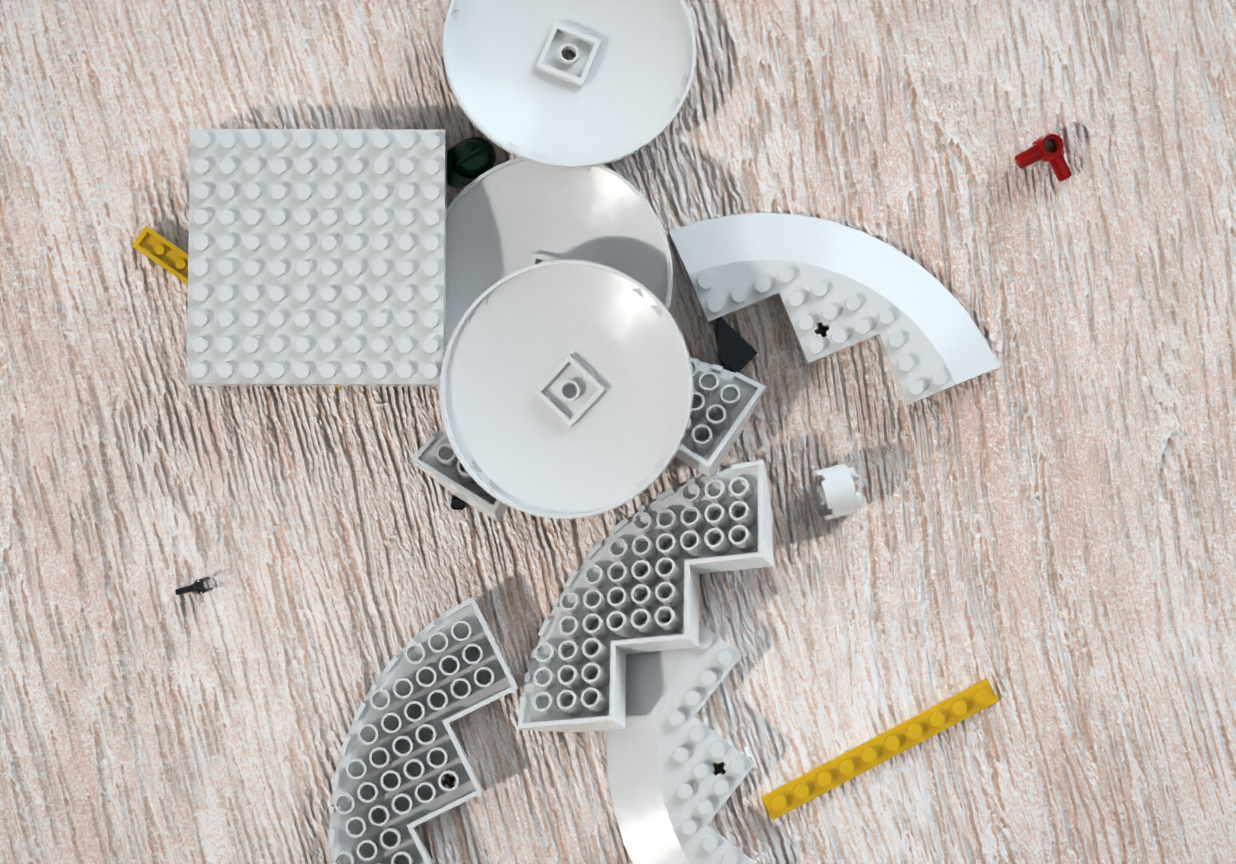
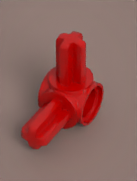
M1056 134L1039 137L1032 143L1033 146L1014 157L1015 163L1020 169L1038 160L1049 162L1058 181H1064L1072 175L1062 156L1065 153L1063 140ZM1048 139L1054 145L1051 153L1045 149V142Z

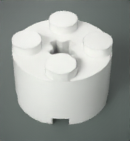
M843 463L813 471L812 476H817V481L812 482L814 495L819 510L824 509L827 514L823 515L825 520L856 513L858 507L863 506L862 497L855 490L856 474L853 467L847 468Z

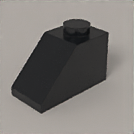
M720 318L717 321V359L721 362L719 366H722L725 370L740 373L758 352L725 320Z

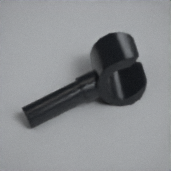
M452 495L451 508L463 510L466 502Z
M210 577L197 579L190 586L176 589V595L188 592L203 594L211 591L213 587L206 589L203 584Z

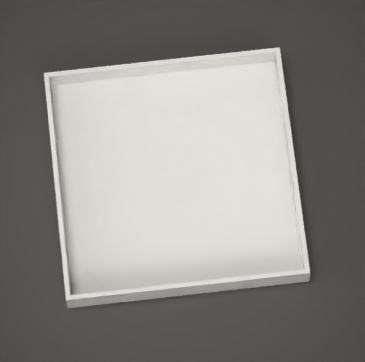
M190 129L187 384L190 386L440 387L442 363L446 352V130Z

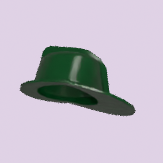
M471 137L447 151L448 185L452 187L466 186L478 176L493 168L496 153L488 140L481 137Z

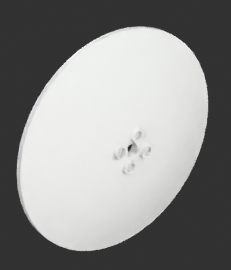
M452 0L444 25L443 59L447 79L459 106L468 119L488 139L507 152L522 159L552 167L587 168L605 165L623 159L651 143L668 127L680 111L688 95L696 65L697 46L695 29L685 0ZM565 50H571L575 53L576 57L572 60H566L562 57L561 53Z
M519 157L499 164L478 176L455 197L447 208L446 349L456 326L465 312L488 288L515 271L548 261L581 260L611 267L645 286L669 311L673 289L671 252L661 222L653 208L630 182L604 165L587 168H560L537 164ZM568 384L564 389V394L567 398H573L577 393V388L574 384Z
M581 260L548 261L525 267L502 278L478 297L465 312L452 334L443 359L439 390L440 409L444 428L456 457L474 481L491 496L518 511L534 516L551 519L586 518L613 510L631 501L645 491L667 468L678 451L690 419L693 402L692 366L683 335L675 320L661 301L641 283L618 270L598 263ZM568 384H574L577 388V393L573 398H567L564 394V389Z

